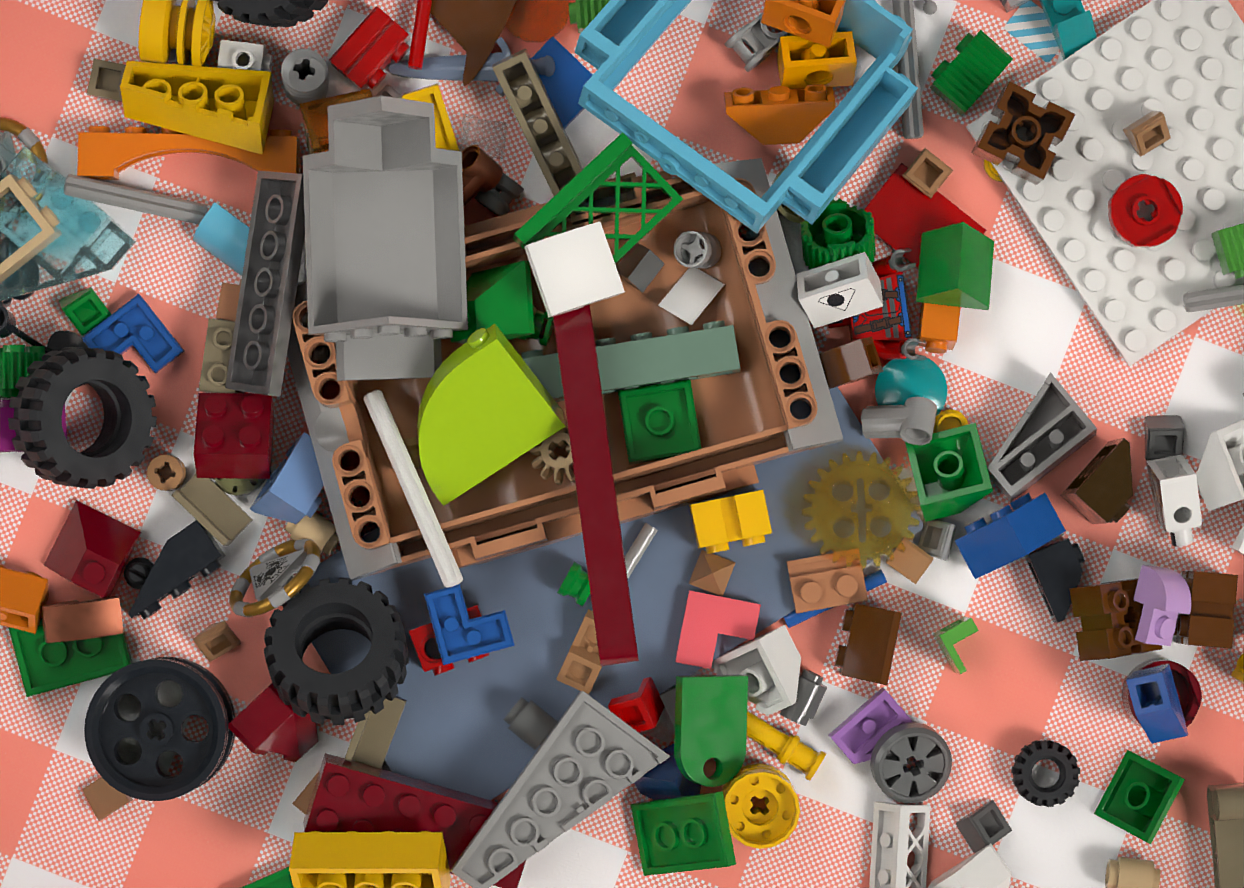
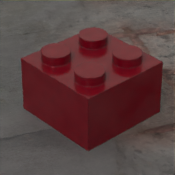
M198 393L193 452L197 478H271L275 420L272 396L257 393Z

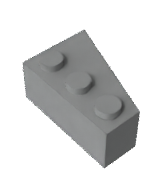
M1051 372L987 468L989 477L1009 502L1020 496L1096 436V426Z

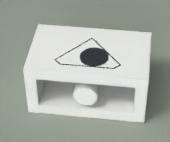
M865 252L796 274L798 300L814 328L883 307L881 282Z

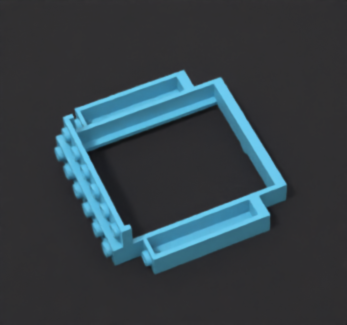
M610 0L581 32L574 53L598 69L583 86L578 104L619 134L623 132L634 145L658 161L665 172L680 177L755 233L759 232L781 204L787 206L812 225L909 107L918 89L905 75L892 70L904 56L913 38L910 36L913 28L908 26L900 16L890 13L875 0H846L837 31H852L854 43L875 57L876 60L760 198L613 91L692 0Z

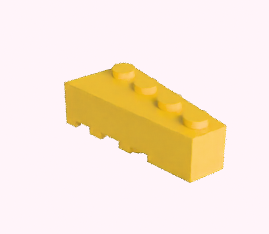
M138 61L126 62L120 85L125 118L263 155L274 106L271 71Z
M294 832L289 864L294 888H450L451 875L442 832Z

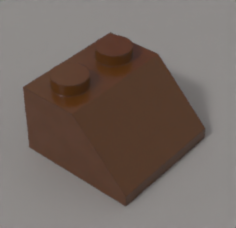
M853 603L852 610L846 609L842 623V630L848 631L845 646L838 645L835 658V666L841 667L839 674L888 685L902 613Z

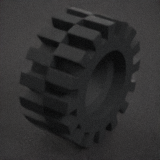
M1037 740L1031 742L1032 744L1028 746L1025 745L1021 749L1020 754L1015 756V764L1011 770V773H1013L1012 781L1018 793L1027 801L1037 806L1054 807L1056 804L1061 805L1066 802L1065 800L1068 797L1073 796L1075 793L1074 789L1076 786L1078 787L1080 782L1078 780L1080 768L1077 766L1076 762L1078 761L1076 757L1072 755L1067 747L1050 740ZM1043 759L1054 761L1060 772L1058 781L1053 786L1047 788L1038 786L1032 778L1034 765Z

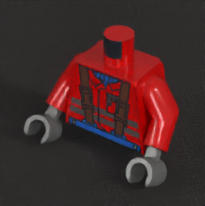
M910 248L899 249L893 252L891 256L871 262L881 282L883 307L827 324L828 328L849 326L851 341L872 337L878 356L881 359L908 358L917 361L925 360L926 356L916 355L915 347L919 343L927 344V341L912 338L903 272H897L915 268L916 263L905 265L902 261L904 253L912 250Z

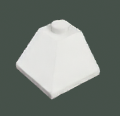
M1244 419L1216 430L1209 435L1196 473L1199 493L1205 501L1208 511L1244 499Z

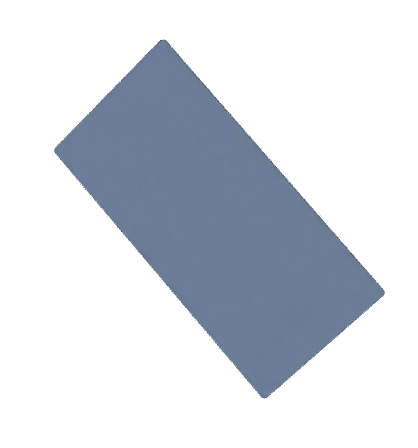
M775 330L769 335V341L774 347L784 348L790 343V336L784 330ZM786 365L779 372L780 378L788 384L797 382L801 377L799 369L793 365ZM838 387L829 389L843 441L756 464L754 466L759 483L700 501L705 502L759 490L764 491L772 529L771 534L764 535L766 542L743 547L741 540L728 542L730 550L712 553L735 562L723 597L761 604L755 634L795 610L786 561L859 548L861 565L864 567L896 547L904 537L909 539L923 529V522L871 439H866L863 435L861 423ZM799 400L791 404L790 413L794 418L801 420L811 414V408L808 403ZM689 505L620 524L624 555L627 554L645 523L658 531L628 578L639 661L602 666L589 694L590 697L608 710L611 699L637 692L644 678L652 677L659 694L676 685V676H690L702 668L675 662L689 590L719 596L689 584L701 550L706 551V547L698 548ZM377 527L363 536V541L366 543L376 541L380 536V528ZM582 534L483 564L459 568L463 577L460 585L467 609L479 605L483 616L505 610L515 646L489 652V656L470 663L467 659L453 662L454 669L434 676L432 669L426 672L423 671L409 634L410 630L431 623L424 594L446 588L432 557L352 581V585L356 586L360 581L371 585L373 594L376 591H381L388 597L389 605H395L400 614L401 623L404 626L409 652V664L406 665L407 675L404 683L397 684L399 692L396 697L407 702L385 758V762L393 773L492 800L512 786L541 745L534 750L508 729L510 725L503 719L520 698L523 697L527 702L532 700L555 720L559 721L580 692L556 680L588 609L593 610L591 594L582 607L576 604L575 598L569 595L562 596L557 592L574 561L581 565L582 570L587 572ZM342 550L318 565L314 575L306 583L310 585V588L320 585L319 580L329 578L330 583H339L340 577L349 578ZM346 629L326 632L311 642L331 674L342 673L357 666L366 657L371 647V642L365 636ZM718 633L713 661L747 639ZM436 637L428 640L426 652L430 657L439 659L441 655Z

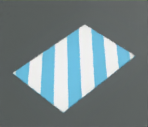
M1033 1L1021 5L1003 27L1004 30L1048 64L1059 51L1043 9Z

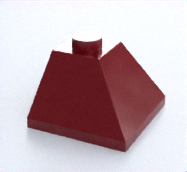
M76 500L44 566L68 581L102 598L110 597L142 532Z

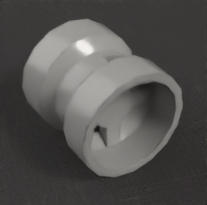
M687 231L676 239L674 255L677 261L685 267L708 269L719 261L721 245L719 240L710 233Z

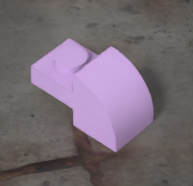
M1142 565L1133 599L1144 604L1135 640L1145 644L1171 646L1178 614H1190L1191 594L1188 584L1178 572L1172 569Z

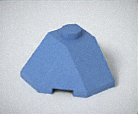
M305 432L287 451L286 456L288 459H283L277 469L272 472L271 478L267 479L250 507V510L254 513L297 524L305 516L311 518L318 509L322 499L317 496L324 485L311 437Z

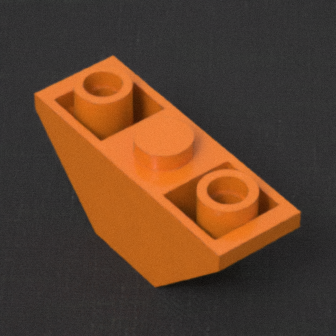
M811 84L805 88L790 89L786 86H773L769 90L756 91L742 87L736 88L732 92H724L726 114L762 145L801 143L836 108L833 87H826L822 84Z

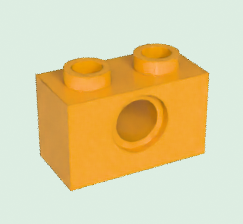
M852 31L836 32L830 47L796 35L780 37L777 55L780 85L790 89L805 88L811 84H822L826 87L853 85L857 59Z

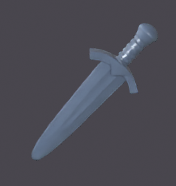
M502 37L496 41L502 52L490 53L485 64L472 81L499 82L492 68L493 63L512 55L511 50ZM466 55L424 58L422 70L408 68L409 60L400 61L389 66L391 74L401 77L463 81ZM546 55L537 60L531 59L538 74L545 75L546 77L553 75L555 61L551 56ZM499 83L495 91L504 97L505 93Z

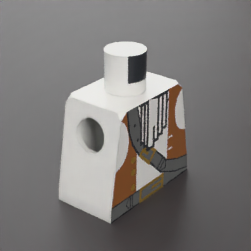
M1182 454L1146 461L1157 520L1165 532L1170 533L1173 546L1180 547L1192 544V528L1202 525L1195 471Z

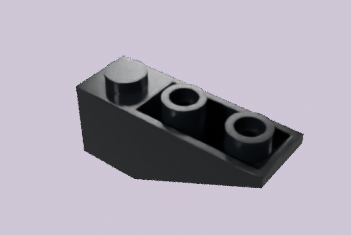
M197 520L166 541L128 613L131 618H137L140 615L144 620L149 618L162 608L159 604L161 600L170 594L173 599H176L192 588L189 581L200 573L203 578H206L222 567L219 560L226 555L211 533Z

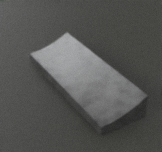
M258 171L226 389L281 397L305 238L303 174Z

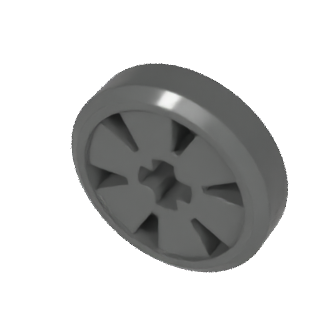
M904 723L891 728L877 741L871 755V773L876 784L889 798L902 803H917L931 798L945 785L952 768V756L947 743L936 730L921 723ZM914 756L917 762H914L916 767L909 770L905 765L908 764L906 759Z

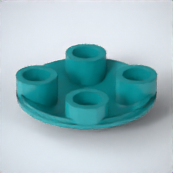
M908 358L892 359L883 367V372H880L877 377L875 397L878 406L905 405L906 400L911 397H924L932 400L937 405V416L943 409L947 399V382L942 370L929 358L923 361Z

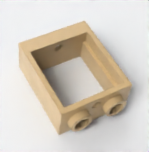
M9 174L0 181V198L11 190L42 231L0 263V283L62 235L57 228L60 220L47 205L42 208L34 198L38 193L24 176L19 179L17 176Z

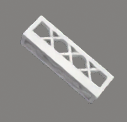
M874 802L869 888H926L931 805ZM910 813H917V827L912 833L909 829ZM913 851L915 862L911 869H909L907 857Z

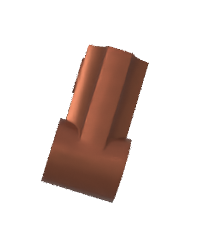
M470 145L461 151L463 206L479 191L487 192L494 188L503 175L502 167L478 145Z

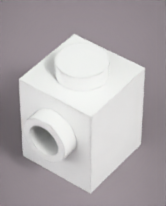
M221 39L217 67L272 71L273 57L272 55H267L268 50L263 44Z

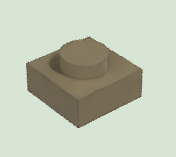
M94 59L87 95L122 102L120 85L126 65Z

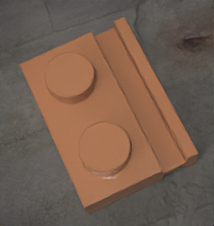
M859 548L786 561L796 614L868 601Z

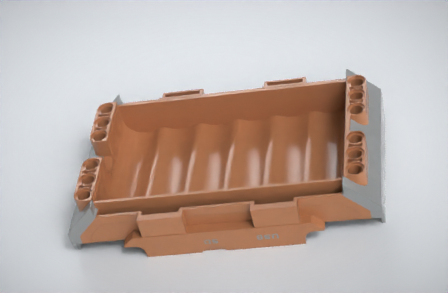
M762 158L714 163L760 198L770 188ZM665 171L658 173L683 200L638 242L650 249L665 265L643 293L619 276L625 291L624 293L590 304L595 341L616 338L617 344L631 341L630 336L634 334L652 332L654 338L667 336L666 330L687 326L689 332L704 330L703 324L725 321V326H734L740 373L691 380L701 449L668 459L629 465L618 392L602 394L620 524L721 496L730 491L759 483L754 465L843 441L809 319L798 300L797 278L777 210L759 230V236L755 240L745 241L738 234L739 229L744 225L680 177L671 179L670 174ZM635 172L620 176V182L642 183V175L636 177ZM646 174V183H655ZM615 178L606 181L615 182ZM599 187L593 192V201L615 195V187ZM620 188V193L633 190L635 199L620 203L619 208L641 209V188ZM646 188V209H662L671 201L662 189ZM589 197L582 204L589 203ZM546 203L464 226L466 281L472 273L524 260L529 261L525 249H522L513 239L514 233ZM611 205L604 208H615V205ZM572 212L566 218V232L588 225V213L576 215L575 212ZM593 213V223L601 222L605 234H614L615 213ZM619 214V234L635 235L641 229V214ZM646 214L645 224L648 223L655 215ZM562 223L552 232H562ZM687 231L710 233L719 240L721 245L719 261L708 269H698L725 284L692 325L658 306L688 268H690L681 265L674 255L676 239ZM607 239L610 251L613 256L614 240ZM619 240V249L628 240ZM623 257L615 264L616 267H617V265L620 263V261L623 259ZM755 259H762L768 263L770 270L766 275L757 277L750 273L748 269L749 264ZM530 266L533 305L536 306L537 310L545 312L546 309ZM306 281L297 286L287 355L349 578L354 581L431 558L425 540L396 473L393 472L392 464L363 400L366 394L374 390L382 391L402 439L418 437L419 407L431 378L337 381L336 342H324V336L308 335V328H304L302 325V318L308 312ZM547 318L545 319L543 331H542V334H541V335H543V336H544L545 328H546L547 321H548ZM554 326L547 346L540 345L537 340L531 338L526 341L518 338L508 340L520 356L521 353L532 350H543V355L558 353ZM775 330H784L790 336V343L784 348L774 347L769 341V335ZM451 338L441 339L442 363L463 344L452 343ZM319 346H327L330 349V357L323 364H316L312 360V353ZM786 365L797 367L800 371V379L793 384L785 383L779 375L782 367ZM329 381H336L340 385L339 395L332 400L324 399L322 396L323 386ZM799 400L805 401L811 408V414L801 420L794 418L790 413L791 404ZM565 401L556 402L563 410L564 421L567 422ZM566 445L563 449L556 447L553 452L557 458L563 457L566 459L569 455L566 448L569 446ZM528 451L443 506L431 490L423 469H416L458 568L483 564L581 535L582 527L576 483L571 482L566 473L563 476L561 485L554 482V473L550 478L544 480L540 476L544 467L534 469L531 464L534 459L540 456L533 455ZM348 452H356L360 456V464L353 471H345L341 464L343 456ZM359 487H365L370 492V500L363 507H356L351 501L352 493ZM368 523H376L380 528L379 538L372 543L364 542L361 537L362 528Z

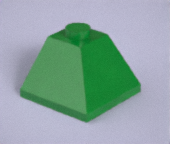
M524 260L471 274L466 281L468 330L454 331L453 338H451L452 343L465 344L472 333L481 328L487 329L493 324L497 325L507 340L535 334L529 261Z
M976 423L933 433L932 440L925 445H913L905 442L925 522L960 514L993 491Z

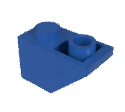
M1170 664L1134 671L1127 678L1126 682L1135 715L1150 742L1153 744L1188 736Z

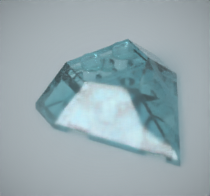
M24 146L1 173L0 181L7 175L12 174L19 179L24 176L33 185L38 193L34 196L35 200L42 208L47 205L60 220L57 228L62 235L0 283V301L113 270L136 243L96 203L65 195L64 185L66 178ZM11 190L0 198V263H2L42 231Z

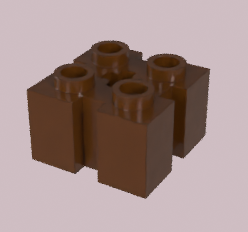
M1009 81L1003 87L990 113L998 117L997 122L989 121L984 126L971 153L997 166L1005 159L1014 164L1011 173L1037 185L1044 180L1056 153L1048 150L1050 145L1056 146L1063 141L1075 114L1050 101L1043 107L1032 103L1036 94ZM1022 126L1026 127V135L1030 137V141L1028 139L1020 140L1016 130H1019Z
M1182 571L1181 576L1187 582L1191 594L1190 614H1178L1176 629L1173 635L1176 636V643L1232 649L1235 620L1233 619L1234 604L1236 605L1238 575Z
M1139 578L1069 588L1073 617H1080L1082 631L1076 632L1080 661L1112 659L1163 649L1162 645L1145 644L1135 640L1144 605L1133 600Z

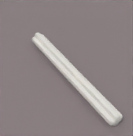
M374 390L364 396L363 400L444 586L450 588L458 585L463 581L462 574L382 391Z

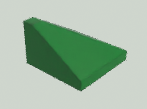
M92 287L70 294L59 300L62 310L82 336L112 315Z

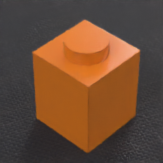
M921 303L918 339L926 340L927 344L919 343L917 346L925 347V351L936 354H943L947 350H953L957 342L961 307Z

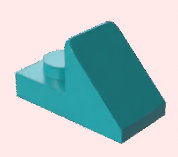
M1039 0L1063 60L1097 38L1090 10L1085 12L1081 0Z

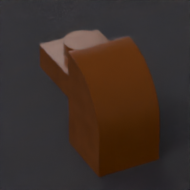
M872 337L859 339L819 354L829 389L883 372Z

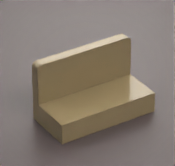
M195 474L180 490H175L171 495L223 546H229L253 521L211 478H197Z
M395 696L392 701L385 699L383 701L384 709L377 714H374L372 711L365 713L366 720L357 723L344 759L350 762L355 760L382 769L407 701Z

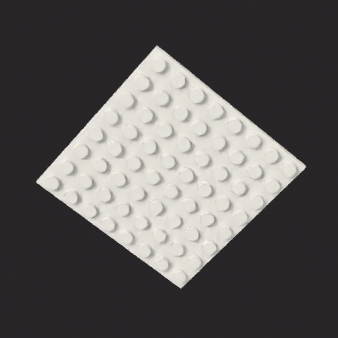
M1152 0L1023 87L1036 94L1032 103L1043 107L1050 101L1075 114L1063 141L1056 146L1050 145L1048 150L1056 153L1044 180L1039 184L1035 185L1011 173L1014 164L1005 159L998 166L991 163L1128 366L1133 365L1213 310L1186 312L1183 303V295L1185 293L1244 284V277L1235 279L1234 273L1223 275L1211 233L1244 223V23L1228 0ZM992 109L966 126L976 142L984 126L989 121L996 123L998 117L990 114ZM1152 111H1161L1165 116L1171 138L1140 157L1123 132V129ZM1024 126L1016 130V133L1020 140L1028 139L1030 141V137L1026 135L1027 128ZM1140 174L1157 176L1160 179L1169 181L1179 192L1183 203V214L1181 215L1176 233L1168 241L1150 248L1129 246L1115 234L1108 217V201L1116 188L1127 179ZM1143 201L1139 202V210L1136 212L1139 218L1144 217L1147 221L1152 220L1150 213L1155 210L1152 204L1146 206Z

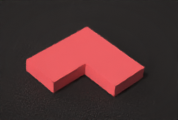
M689 590L675 662L711 669L718 633L754 640L761 604Z

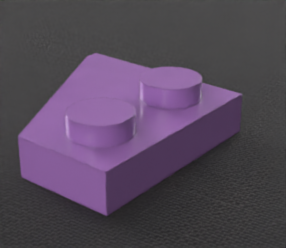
M882 687L828 736L853 764H858L871 760L872 751L877 741L888 730L900 724L914 722Z

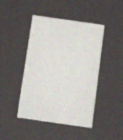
M690 267L658 306L692 325L725 284L698 268Z

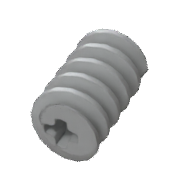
M302 48L292 51L285 57L282 63L281 75L286 96L300 108L318 106L325 100L329 91L328 68L325 60L319 53L311 49Z

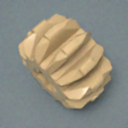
M566 421V427L541 442V446H535L529 450L531 454L540 456L531 462L533 468L539 469L544 467L540 474L544 480L550 478L554 473V482L558 485L562 484L565 473L571 482H575L568 423ZM566 445L569 446L566 448L569 453L566 459L563 457L557 458L553 452L556 447L563 449Z

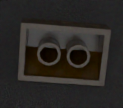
M1125 438L1108 441L1060 495L1092 524H1106L1113 521L1117 523L1131 507L1126 503L1133 496L1130 442Z

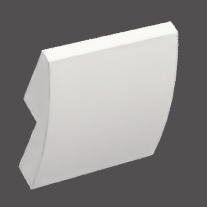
M601 222L563 232L524 247L548 318L618 296L625 292Z

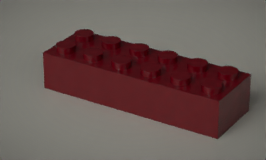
M325 753L303 821L304 832H442L449 870H451L496 808L498 802L359 762H350L344 758ZM526 860L493 884V886L518 888Z

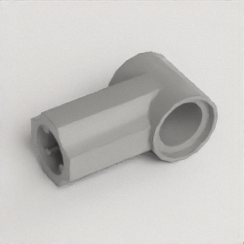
M911 397L906 400L905 405L867 406L866 409L862 410L861 415L862 433L866 439L901 438L903 441L913 445L928 444L932 440L937 405L932 400L924 397Z

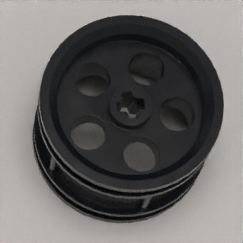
M158 657L138 661L114 672L95 692L85 718L84 734L86 748L97 772L117 791L132 798L145 801L174 799L205 784L223 767L235 741L234 733L228 728V724L236 717L235 710L224 685L205 667L178 657ZM166 680L177 682L183 691L180 703L174 707H166L158 699L159 687ZM125 694L136 696L141 703V713L133 721L123 719L118 711L119 701ZM191 715H199L207 721L209 730L207 736L202 741L189 740L183 733V723ZM154 719L157 723L165 722L167 727L163 730L164 738L161 735H152L151 731L155 728L153 724ZM124 738H133L141 746V757L134 764L125 762L119 755L118 747ZM174 751L181 756L183 769L178 776H168L160 770L158 760L163 752Z

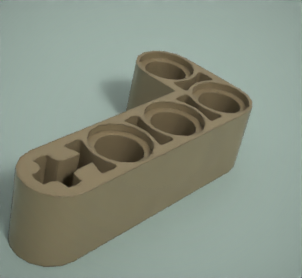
M1244 783L1209 785L1207 787V804L1215 888H1244Z

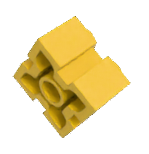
M763 490L689 505L698 548L706 547L707 554L730 550L728 542L737 540L742 541L743 547L766 542L764 535L772 533Z

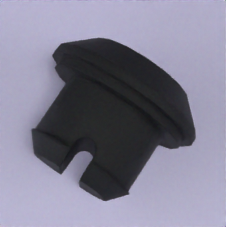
M143 557L130 560L124 570V578L127 584L134 589L141 590L154 564L149 559Z

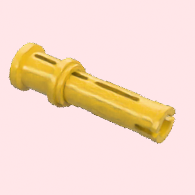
M747 711V737L778 755L777 759L781 764L788 763L803 772L805 778L810 781L827 753L813 750L800 742V737L796 734L788 736Z

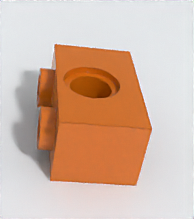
M765 0L761 23L830 47L841 22L846 0Z

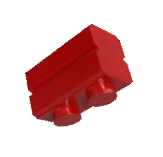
M376 6L331 56L329 62L361 92H364L368 87L374 90L386 77L387 74L383 70L392 60L398 63L408 53L411 47L407 43L411 38L401 26Z

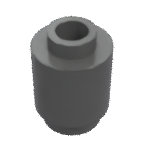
M804 669L802 674H799L796 703L782 709L780 715L806 726L809 719L814 718L827 690V686L822 684L824 677Z
M523 697L520 698L503 719L510 725L508 729L534 750L544 742L558 722L532 700L527 702Z

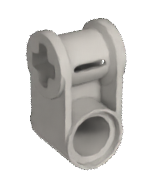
M763 13L750 24L748 23L738 30L724 44L727 48H733L746 64L744 68L747 72L754 69L779 45L780 37L790 35V33L785 31L780 33L770 32L766 25L761 23ZM743 42H745L754 53H751V51L745 46Z

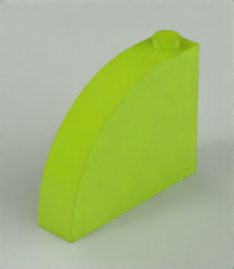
M496 324L487 329H478L472 333L467 342L455 350L435 371L422 396L417 422L420 461L431 490L443 506L566 427L563 410Z

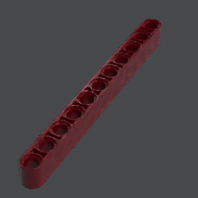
M590 304L582 308L553 316L598 653L601 666L639 661L591 309Z

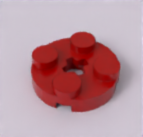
M1140 174L1127 179L1116 188L1108 201V217L1115 234L1129 246L1150 248L1168 241L1176 233L1181 215L1183 214V203L1179 192L1169 181L1160 179L1157 176ZM1143 201L1146 206L1150 204L1154 206L1155 210L1150 213L1152 220L1147 221L1144 217L1139 218L1136 212L1139 210V202Z

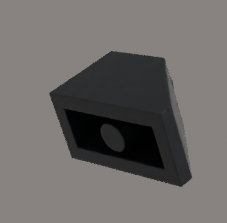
M1069 538L1061 539L1024 556L1052 621L1055 623L1065 620L1071 605L1069 588L1078 587L1083 574L1080 564L1085 562L1080 547L1076 542L1071 544Z

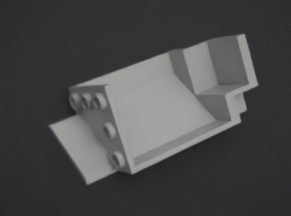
M376 96L327 106L329 151L303 156L308 335L324 336V342H336L337 381L432 378L435 371L442 364L441 339L453 338L454 331L468 330L462 152L436 148L434 103Z

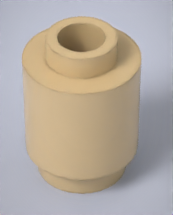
M317 512L311 518L308 516L303 517L297 524L288 522L284 529L291 534L290 538L292 540H313L320 549V555L324 552L329 556L339 542L335 524Z
M1119 856L1117 860L1108 859L1105 888H1159L1160 869L1154 868V861Z

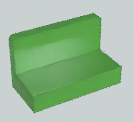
M964 616L933 633L953 672L962 674L967 670L953 645L979 631L971 617Z

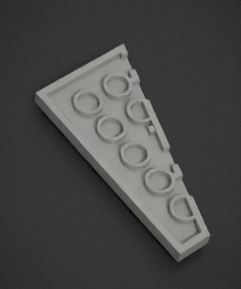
M580 691L450 871L472 888L491 887L516 869L518 865L545 848L554 839L581 822L610 801L612 797L630 784L635 783L644 774L664 762L670 756L584 691Z

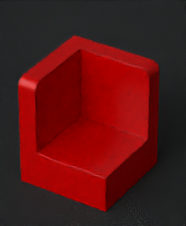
M652 677L643 679L637 692L611 699L608 708L610 712L637 732H642L656 727L665 706Z

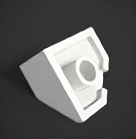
M785 625L723 654L712 662L717 675L748 676V701L756 704V710L767 716L796 703L801 656Z
M990 843L934 879L928 888H1009L1012 872Z

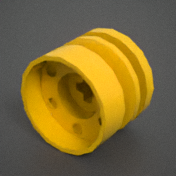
M143 0L138 41L140 60L143 62L166 64L172 49H176L178 65H187L191 53L193 66H205L215 35L216 19L213 0H198L197 5L195 0H182L181 6L177 5L176 0Z
M762 763L744 765L732 780L723 785L722 791L730 833L745 846L758 849L775 847L787 840L797 827L800 815L798 796L787 775L776 767ZM756 796L761 799L766 796L764 800L766 808L763 810L760 807L751 809L753 807L752 797Z

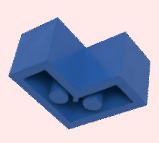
M1027 493L1010 502V505L991 513L992 521L986 523L984 517L965 526L967 534L956 539L955 543L973 577L977 579L1028 555L1066 530L1046 493L1033 499Z

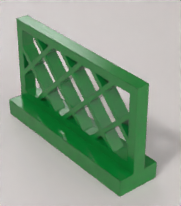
M622 132L514 233L513 239L522 249H525L524 247L528 244L566 232V218L572 212L588 213V225L593 224V213H615L614 234H605L606 239L614 240L613 259L616 264L665 218L683 198L632 146V141ZM630 158L642 168V183L620 182V167ZM615 173V182L606 181ZM646 174L655 183H646ZM599 187H615V208L593 207V192ZM620 188H641V209L619 208ZM646 188L662 189L671 201L662 209H646ZM589 197V206L579 207ZM619 214H641V229L635 235L619 234ZM646 214L655 215L648 223L645 224ZM562 223V232H552ZM619 240H628L619 249Z

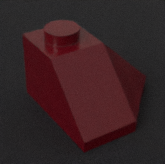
M273 683L228 724V728L252 753L266 755L268 752L282 754L283 759L297 762L318 743L316 723L311 721L310 714L307 713L305 717H300L294 713L292 706L285 705L279 698L278 691L274 688Z

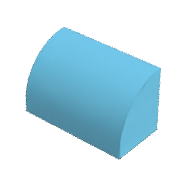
M214 202L197 227L193 241L242 276L249 227Z

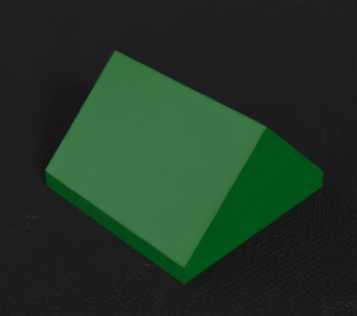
M964 222L923 232L921 235L916 302L989 310L994 241Z
M1127 750L1094 814L1151 844L1185 779Z

